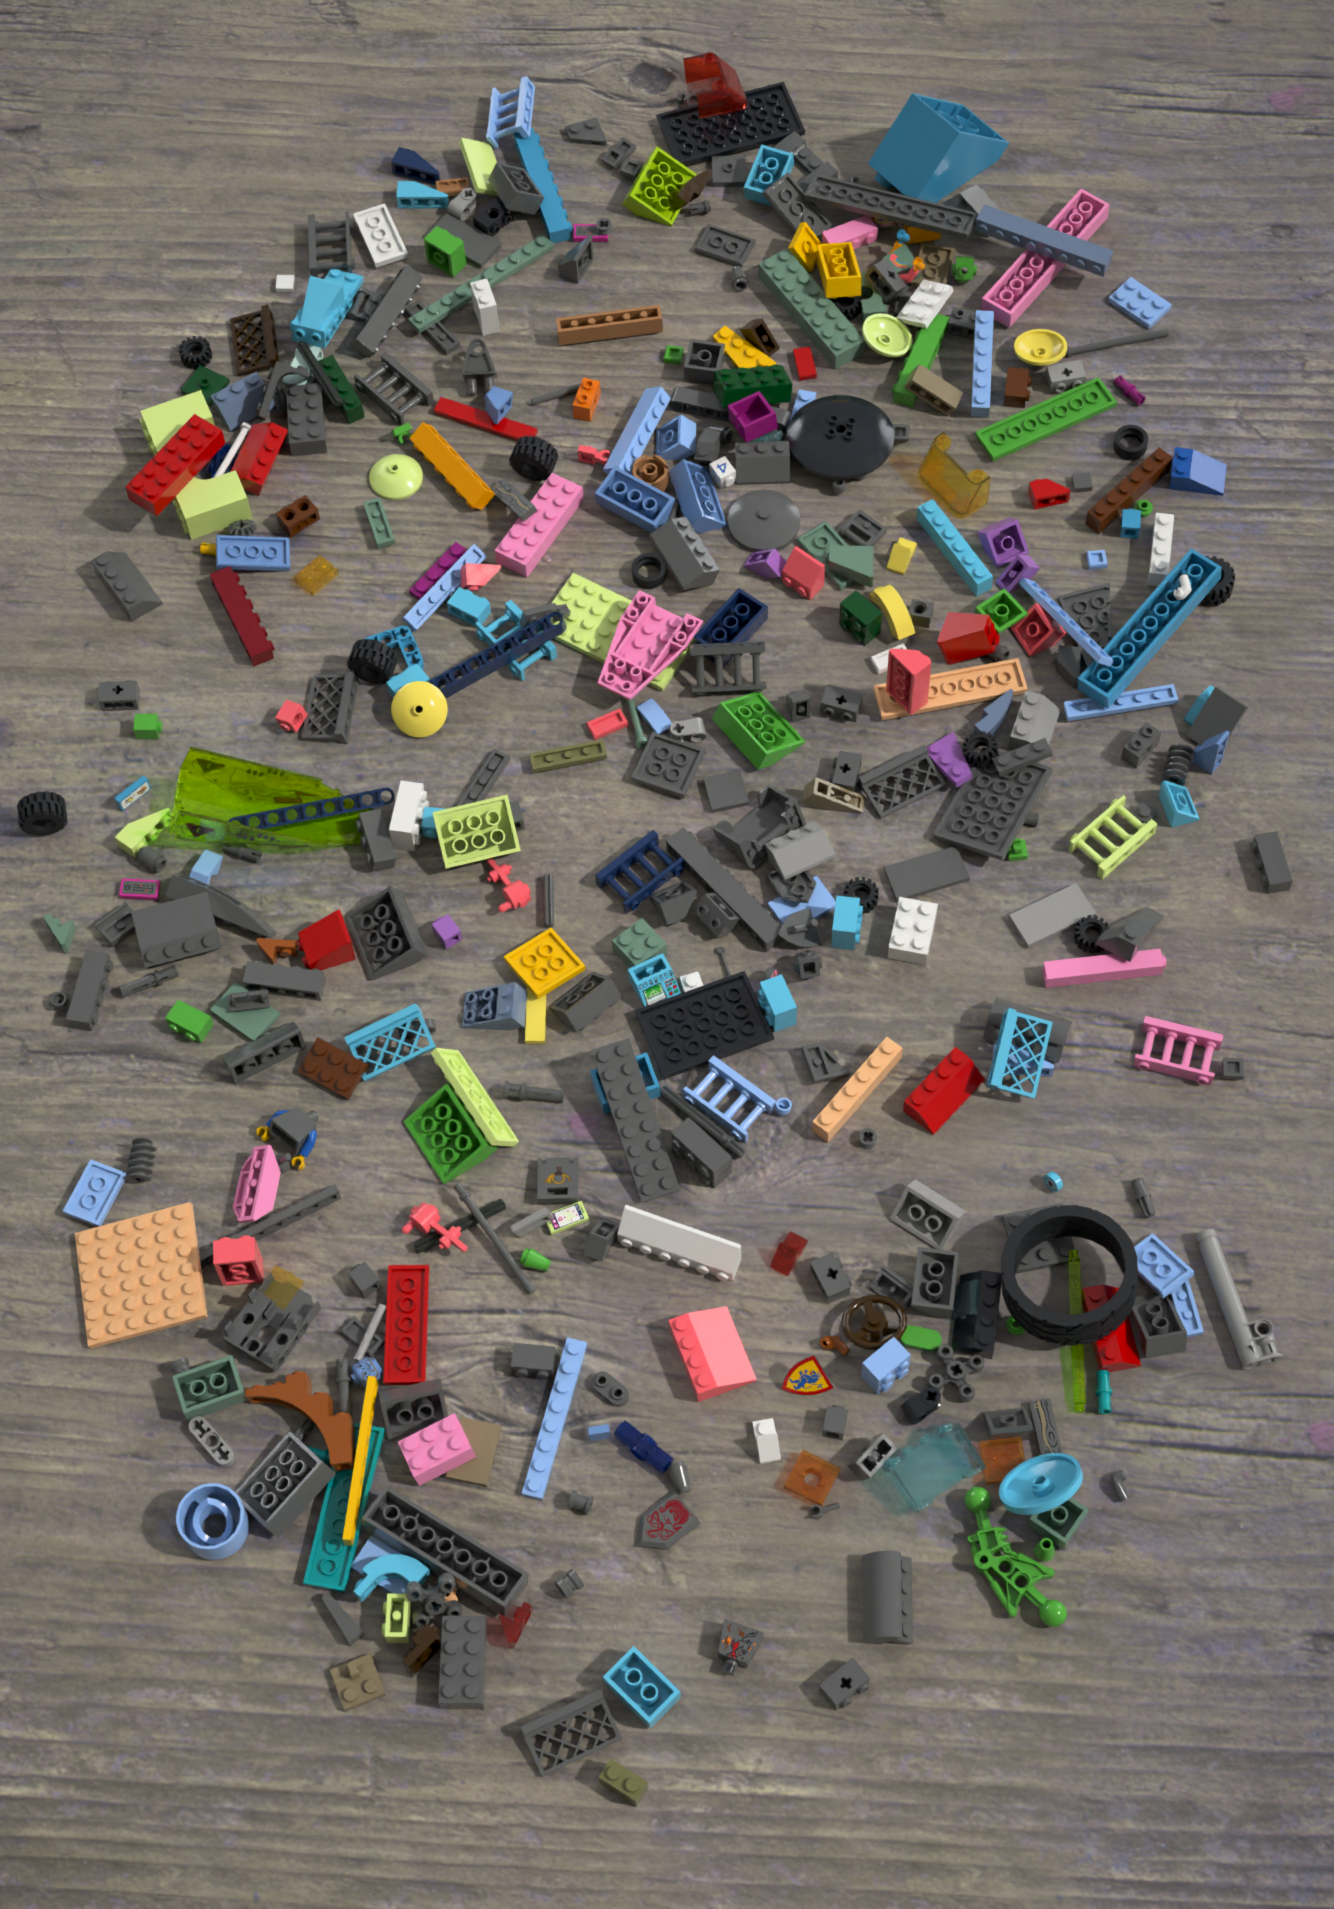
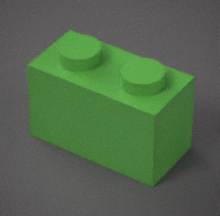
M180 1000L176 1001L165 1017L168 1028L172 1032H180L192 1042L202 1043L214 1025L210 1015Z

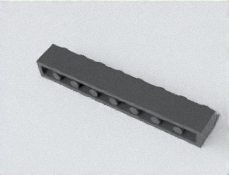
M683 827L666 840V850L676 860L680 857L684 859V868L708 893L715 892L738 915L740 920L737 923L766 952L784 940L777 935L782 923L776 922L772 918L770 911L766 908L763 909L759 905L757 898L754 895L751 896L741 882L738 883L734 879L733 874L721 866L718 858L712 857L709 854L705 845H700L696 841V837L692 832H688Z

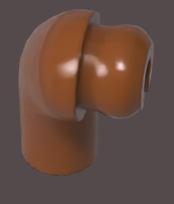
M824 1336L819 1342L820 1346L824 1349H837L843 1357L851 1350L838 1336Z

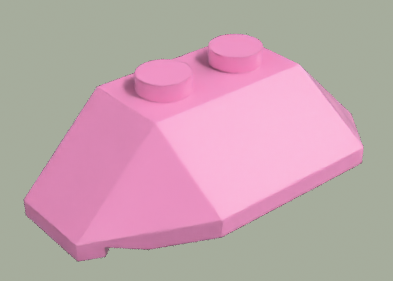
M269 1144L254 1147L251 1151L252 1154L248 1157L240 1171L233 1204L234 1213L240 1223L256 1221L273 1210L281 1172L272 1146Z

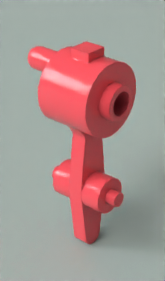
M492 858L487 859L486 861L492 869L488 873L489 877H487V880L493 883L500 880L505 886L502 889V893L507 902L501 904L498 910L505 912L510 908L515 910L526 906L527 902L531 901V891L526 883L523 884L520 880L511 883L507 875L511 874L510 870L512 867L510 865L507 866L505 863L498 866Z
M422 1202L419 1207L415 1206L411 1210L412 1214L409 1216V1221L402 1228L404 1234H408L414 1227L424 1234H428L432 1229L442 1236L438 1240L440 1249H448L451 1245H454L462 1252L468 1249L458 1239L462 1235L459 1226H452L449 1230H446L438 1224L441 1220L438 1214L439 1211L432 1204L428 1205Z

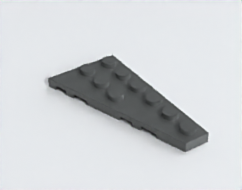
M1110 583L1058 596L1059 606L1104 649L1112 638ZM1074 639L1076 647H1081V659L1085 668H1087L1094 658Z

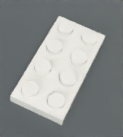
M385 204L353 214L355 223L376 268L408 258V252Z

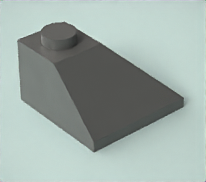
M592 236L586 237L559 261L560 277L577 284L594 260Z
M682 881L651 894L650 898L662 921L667 925H675L686 917L697 892L686 881Z

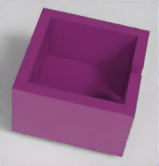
M760 391L728 405L729 419L746 443L778 428L776 413Z

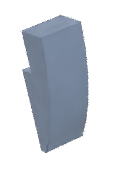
M1012 689L983 709L982 720L974 725L973 735H976L977 731H979V734H982V731H986V735L989 732L993 736L999 730L1011 707L1014 692Z

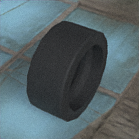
M1125 425L1117 430L1113 448L1119 457L1126 460H1135L1145 454L1148 445V435L1143 428L1137 425ZM1124 437H1134L1141 442V445L1137 448H1127L1120 443V440Z
M645 553L639 555L633 561L631 569L632 578L637 586L643 589H654L663 584L666 579V564L660 556L654 553ZM645 565H654L659 568L660 572L656 576L648 578L641 576L638 570Z

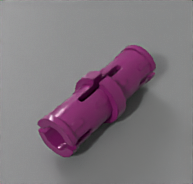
M1121 375L1115 378L1113 384L1123 392L1124 396L1132 399L1138 406L1145 402L1146 396L1140 393L1134 384H1130Z

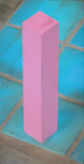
M1161 949L1138 951L1131 962L1116 954L1046 961L1042 969L1045 988L1162 975L1163 969L1166 967L1165 955L1162 956Z

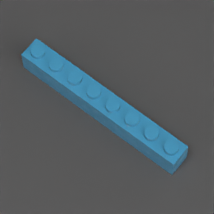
M531 128L530 137L525 139L520 133H513L514 144L522 166L544 196L538 210L548 238L553 243L570 240V232H572L571 222H567L566 209H562L563 201L561 196L557 195L558 187L556 183L553 184L554 177L552 171L548 170V160L543 157L545 153L543 146H539V135L535 134L533 128Z

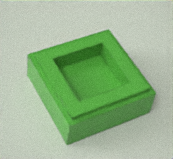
M667 345L663 359L664 363L681 365L684 347Z

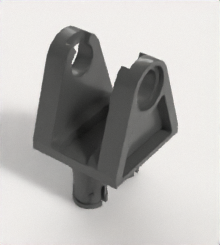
M479 338L470 341L462 369V376L466 379V395H471V387L472 394H478L477 378H483L484 394L489 392V386L490 390L493 388L494 378L497 377V372L486 344ZM477 346L483 347L479 353L474 352Z

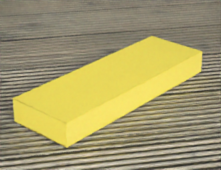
M527 988L525 1043L545 1044L546 995L537 999Z

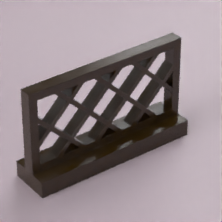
M268 304L261 306L262 310L230 318L238 376L274 368L276 361L280 362L274 317ZM261 317L257 324L252 323L255 318ZM244 322L240 329L235 325L236 323ZM249 325L254 327L250 333L245 332ZM258 330L263 332L259 338L254 336ZM243 334L246 338L241 343L237 339ZM250 339L256 341L251 347L246 345ZM259 344H262L265 347L260 352L255 350ZM243 348L248 350L244 356L239 354ZM252 353H255L257 356L253 361L248 359ZM262 357L267 361L264 364H257ZM245 362L250 364L247 368L241 369Z

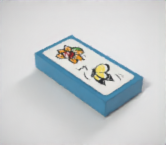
M144 775L115 797L116 804L122 812L151 789L150 783Z

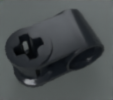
M926 1388L915 1397L905 1401L901 1405V1409L911 1423L915 1425L940 1407L941 1393L937 1388ZM928 1397L935 1398V1402L932 1400L928 1401Z

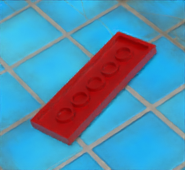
M388 1265L384 1385H412L426 1382L429 1265Z

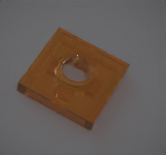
M802 1450L784 1488L817 1505L823 1506L841 1468ZM809 1473H816L820 1477V1483L816 1487L805 1483V1476Z

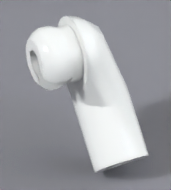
M1181 575L1179 577L1181 587L1173 592L1177 600L1185 599L1191 592L1188 575Z

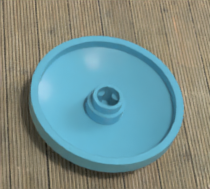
M1049 1453L1039 1455L1019 1464L1005 1476L999 1487V1496L1004 1507L1012 1513L1019 1515L1043 1513L1063 1504L1077 1492L1083 1481V1471L1079 1462L1068 1454Z

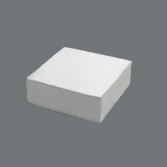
M277 275L276 292H294V275Z

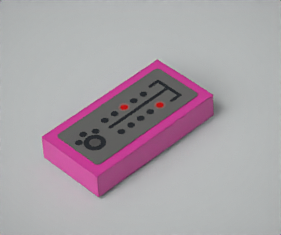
M574 224V242H581L589 235L592 236L593 242H608V235H600L597 232L596 224Z
M122 878L119 896L121 899L158 900L161 882L160 880Z

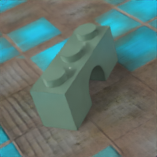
M868 271L860 272L861 297L869 298L861 300L860 312L863 324L873 314H887L886 304L883 305L882 302L884 299L864 276Z

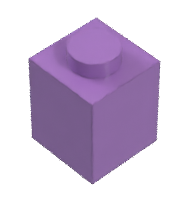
M448 914L437 918L432 924L433 933L446 950L462 940L461 930Z

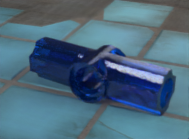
M626 1420L621 1422L614 1432V1436L628 1446L630 1451L639 1460L648 1462L661 1474L666 1472L668 1466L673 1463L674 1458L658 1447V1444L651 1436L646 1433L642 1434Z

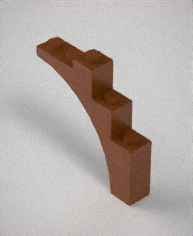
M296 1371L286 1375V1383L275 1382L269 1386L254 1385L252 1388L245 1389V1397L250 1404L268 1403L282 1405L296 1410L309 1418L324 1436L329 1450L330 1464L335 1471H343L354 1468L356 1456L354 1420L350 1414L344 1412L336 1413L333 1416V1400L325 1392H315L312 1395L311 1379L306 1372Z

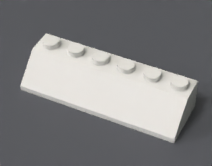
M628 1205L624 1207L618 1230V1242L623 1246L629 1248L632 1246L636 1247L645 1254H656L665 1261H676L682 1267L688 1268L690 1266L696 1268L702 1274L710 1273L716 1275L722 1281L734 1280L741 1262L740 1244Z

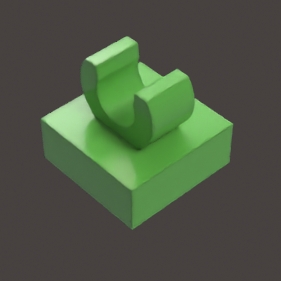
M408 422L391 431L393 439L398 437V442L403 444L402 436H407L410 441L412 436L409 433L412 429L410 423Z
M1016 838L1007 853L1008 862L1028 859L1025 839Z

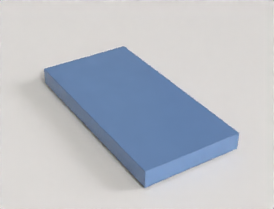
M216 535V569L230 566L231 569L290 571L289 538Z

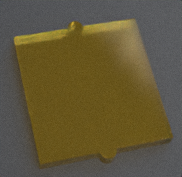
M276 1265L271 1272L274 1280L263 1295L270 1298L272 1302L274 1301L277 1307L285 1310L298 1289L304 1284V1281L294 1276L291 1271L287 1272Z

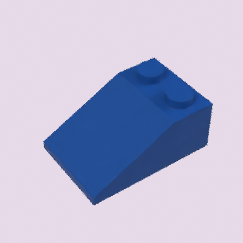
M1175 447L1169 489L1223 496L1227 464L1194 449Z

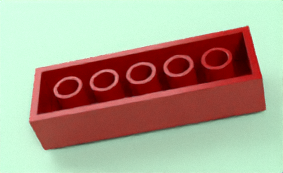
M194 414L125 486L129 500L157 517L225 444L223 431Z

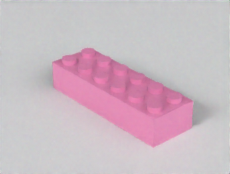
M551 473L531 500V503L538 511L525 521H522L520 518L517 519L495 549L496 563L527 578L583 502V487Z

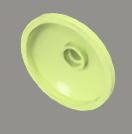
M873 314L865 320L862 326V335L868 346L883 356H903L912 345V335L907 326L891 315Z
M393 454L381 458L373 465L370 470L369 481L373 491L380 497L388 500H401L410 497L420 488L423 481V473L419 463L413 458L402 454Z

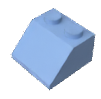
M680 414L656 430V455L664 460H685L695 453L696 423Z

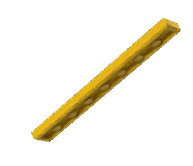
M368 1376L343 1533V1542L347 1546L354 1545L378 1382L375 1376Z

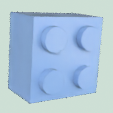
M893 1337L862 1362L861 1377L877 1395L882 1391L886 1392L893 1386L892 1382L897 1378L902 1379L908 1374L911 1355Z

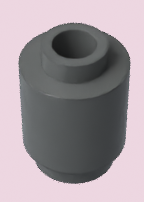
M148 845L142 847L138 852V861L150 870L160 872L166 866L167 860L164 855Z

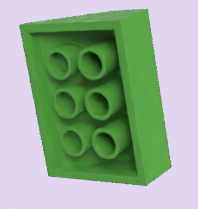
M754 692L721 702L712 717V720L758 770L773 765L805 743V740L761 692Z
M445 1084L403 1121L444 1184L480 1164L498 1149L497 1146H493L486 1141L484 1133L476 1126L475 1119L467 1112L464 1107L465 1104L455 1094L453 1086Z

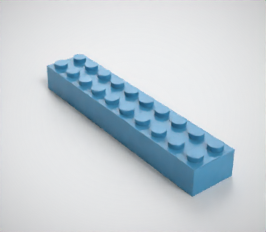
M1191 548L1103 649L1113 659L1111 666L1097 663L1094 659L1079 676L1078 690L1109 709L1221 579L1222 567ZM1181 575H1188L1191 592L1185 599L1177 600L1173 592L1181 587L1179 577Z

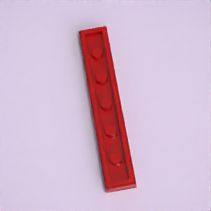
M440 397L434 408V414L515 441L520 437L523 438V436L536 437L538 433V428L504 417L498 424H494L486 411Z

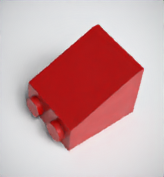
M948 612L937 643L946 663L951 665L993 653L996 645L999 644L1000 637L990 615Z
M340 909L298 932L300 940L296 942L299 951H304L305 956L302 957L305 968L309 967L310 970L319 969L322 971L356 960L352 942Z

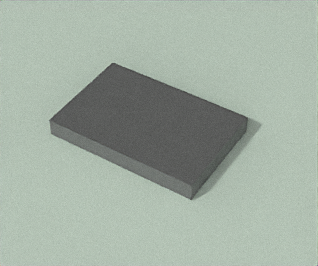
M708 224L695 247V253L742 268L755 246L756 240Z
M1215 687L1186 736L1200 745L1205 740L1226 730L1230 732V738L1248 706L1220 688Z

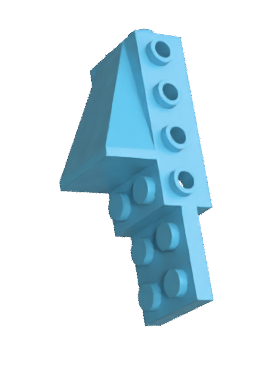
M330 269L325 279L310 276L303 307L298 310L297 316L290 323L292 341H303L308 345L325 349L352 307L353 298L364 282L363 276L338 269Z

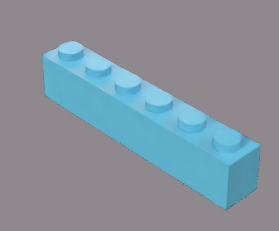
M932 499L918 506L917 521L974 595L977 597L992 589V574L936 502Z

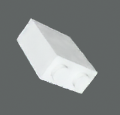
M488 279L471 282L473 309L482 335L500 332L497 304Z

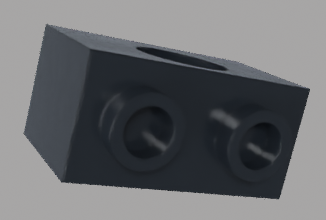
M496 197L473 217L474 227L492 237L511 222L512 211L506 209L504 203Z

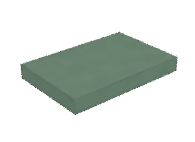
M234 982L214 1004L210 1012L250 1041H255L261 1038L281 1016L280 1012L271 1006L269 1008L230 1012L228 995L249 992L243 986Z

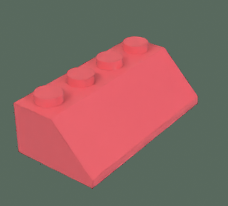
M889 650L886 692L910 715L928 703L931 660L929 657L923 655L919 650Z

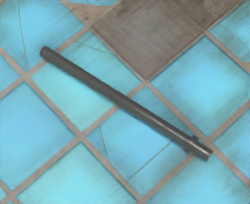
M1165 329L1072 348L1067 346L1065 356L1071 357L1073 354L1169 336V331Z
M457 1183L454 1189L459 1194L460 1201L466 1204L528 1294H532L536 1289L473 1202L470 1192L466 1191L461 1183Z

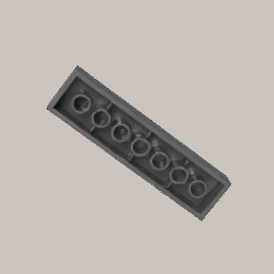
M385 1486L362 1517V1530L399 1553L418 1560L438 1577L443 1573H451L455 1578V1587L502 1617L506 1616L528 1585L529 1573L388 1486Z

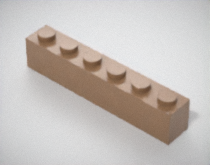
M660 305L556 318L559 345L663 332Z

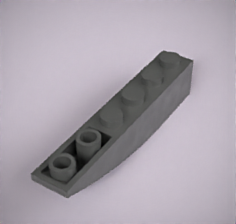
M172 874L165 895L171 898V901L207 892L214 918L219 917L226 924L233 925L234 923L239 925V928L244 931H254L261 938H267L276 934V931L265 920L231 895L184 874Z

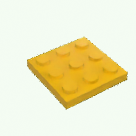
M549 928L504 956L506 964L537 999L586 970L583 962L552 928Z

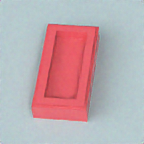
M619 708L587 722L586 726L593 739L597 740L627 727L628 722Z

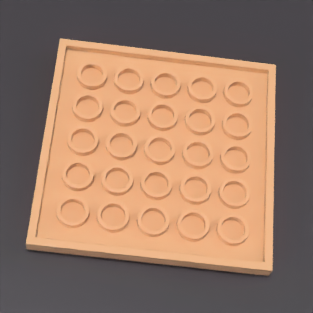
M190 1202L75 1233L89 1348L208 1318L193 1205Z

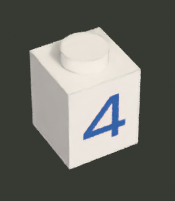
M725 456L709 464L710 475L720 489L729 487L736 482V470Z

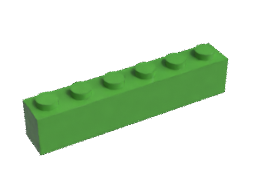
M937 314L927 329L922 328L921 331H917L916 342L910 347V356L905 358L903 371L900 370L898 375V383L893 385V402L914 407L918 397L905 389L904 386L911 371L919 364L930 371L948 330L949 317Z

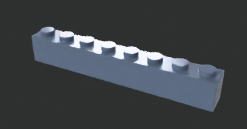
M985 204L976 218L975 231L1075 266L1078 269L1086 270L1095 275L1104 277L1112 262L1113 250Z

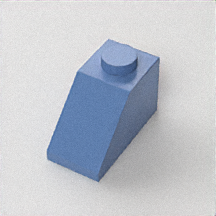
M495 386L485 394L484 402H486L485 410L494 424H498L512 408L513 392Z

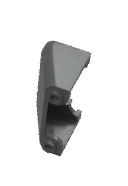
M768 784L759 792L757 797L759 807L733 827L731 823L724 820L712 828L716 837L751 869L759 867L768 860L764 843L806 825L797 799L771 784Z

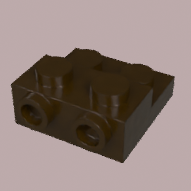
M433 1623L416 1629L412 1638L415 1648L409 1649L403 1657L404 1660L402 1662L406 1672L412 1678L441 1649L440 1630Z

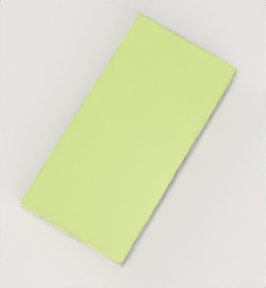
M461 138L459 144L475 192L498 196L488 181L497 163L491 144Z

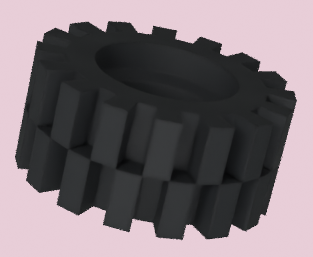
M861 296L830 298L846 318L853 320V316L856 318L860 314ZM849 302L852 305L845 307L839 305V303Z
M192 336L193 339L188 337L187 341L183 340V344L179 346L181 361L189 369L191 366L193 370H196V367L200 365L206 367V362H211L212 352L210 344L205 338L202 339L201 336H198V339H196V336ZM194 350L202 351L198 355H190Z
M977 731L976 735L971 733L970 738H965L963 752L968 764L972 763L973 767H976L978 764V767L982 768V764H985L986 767L988 762L993 763L992 758L997 757L998 747L995 737L988 732L986 735V731H982V734H979V731ZM979 746L987 747L985 751L980 753L973 751Z
M855 877V881L853 879L849 880V883L844 888V896L854 897L856 891L867 892L868 898L860 900L859 905L863 906L862 914H864L865 910L866 913H870V909L874 910L875 905L877 906L879 893L876 883H871L870 878L865 881V877H862V880H859V877Z
M1088 915L1087 919L1084 916L1081 918V921L1077 922L1074 942L1078 944L1079 949L1084 947L1083 951L1086 952L1089 949L1090 953H1093L1094 950H1096V953L1100 952V948L1104 949L1096 945L1098 938L1090 939L1085 936V931L1088 929L1098 931L1101 936L1106 929L1110 928L1107 921L1103 923L1104 919L1102 917L1098 920L1097 915H1094V918Z

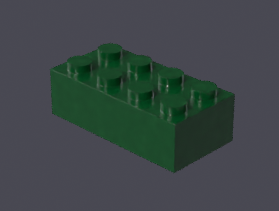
M775 364L752 368L740 367L738 369L714 371L713 391L722 408H728V405L760 391L769 404L791 402L793 384L782 365Z

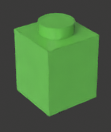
M135 714L133 730L136 739H159V734L163 731V722L159 720L158 714Z

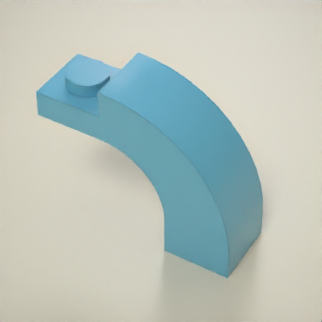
M401 1554L384 1555L374 1559L362 1568L366 1578H361L356 1583L353 1592L356 1598L363 1602L375 1587L384 1580L395 1578L403 1580L407 1584L411 1581H416L422 1586L431 1574L425 1565L410 1556Z

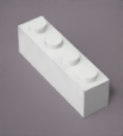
M1156 513L1147 584L1149 586H1159L1169 574L1174 523L1173 514Z

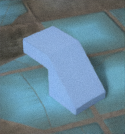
M207 849L204 850L192 868L189 877L209 884L211 876L218 874L223 856Z

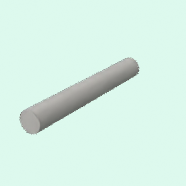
M378 1304L353 1358L355 1361L358 1362L363 1359L386 1309L385 1305Z

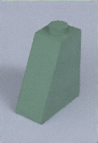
M829 545V553H825V564H829L830 572L865 586L873 587V546Z

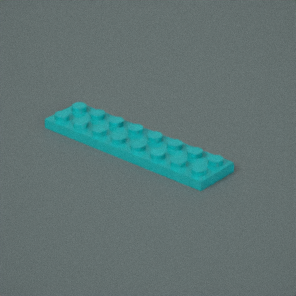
M354 1423L355 1452L360 1430L359 1423ZM376 1426L371 1428L354 1545L352 1546L344 1544L343 1533L353 1469L335 1471L332 1467L336 1474L327 1485L303 1581L305 1586L346 1593L361 1533L362 1517L366 1512L385 1428Z

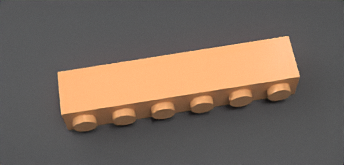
M886 1037L813 1120L812 1132L828 1143L902 1058L903 1048Z

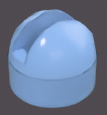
M780 1098L776 1101L775 1109L778 1114L784 1116L791 1111L792 1103L789 1099Z

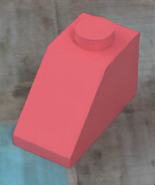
M464 564L460 568L461 588L468 589L471 592H478L501 569V565Z

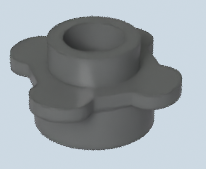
M54 992L51 996L49 1008L52 1010L59 1009L61 1012L68 1009L67 1004L71 1000L70 995L63 992Z

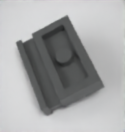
M126 902L94 924L96 929L100 931L112 947L135 930L131 913L133 910Z

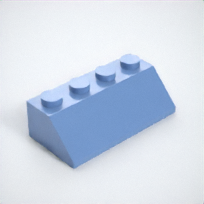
M684 459L669 471L683 516L687 517L694 530L698 533L726 527L727 522L708 468Z
M614 466L595 492L598 505L650 533L668 521L675 502L674 497Z

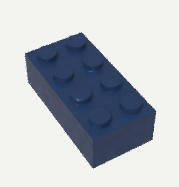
M738 588L693 637V644L747 642L768 619V606ZM724 654V657H722L723 668L733 658L731 654ZM705 655L706 658L715 663L713 655Z

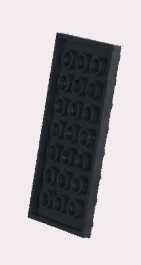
M784 82L656 115L671 156L684 166L711 160L714 156H726L761 147V144L768 145L780 142L794 131L800 136L805 135L804 126Z

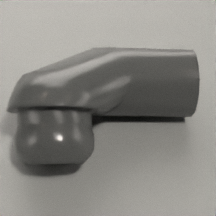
M1123 1470L1115 1471L1111 1475L1113 1489L1119 1502L1129 1498L1122 1483L1127 1478Z

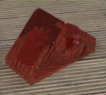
M790 1231L784 1242H780L770 1267L789 1276L807 1246L808 1240Z
M526 1602L515 1610L513 1615L515 1620L499 1614L509 1648L514 1649L533 1612L532 1605Z

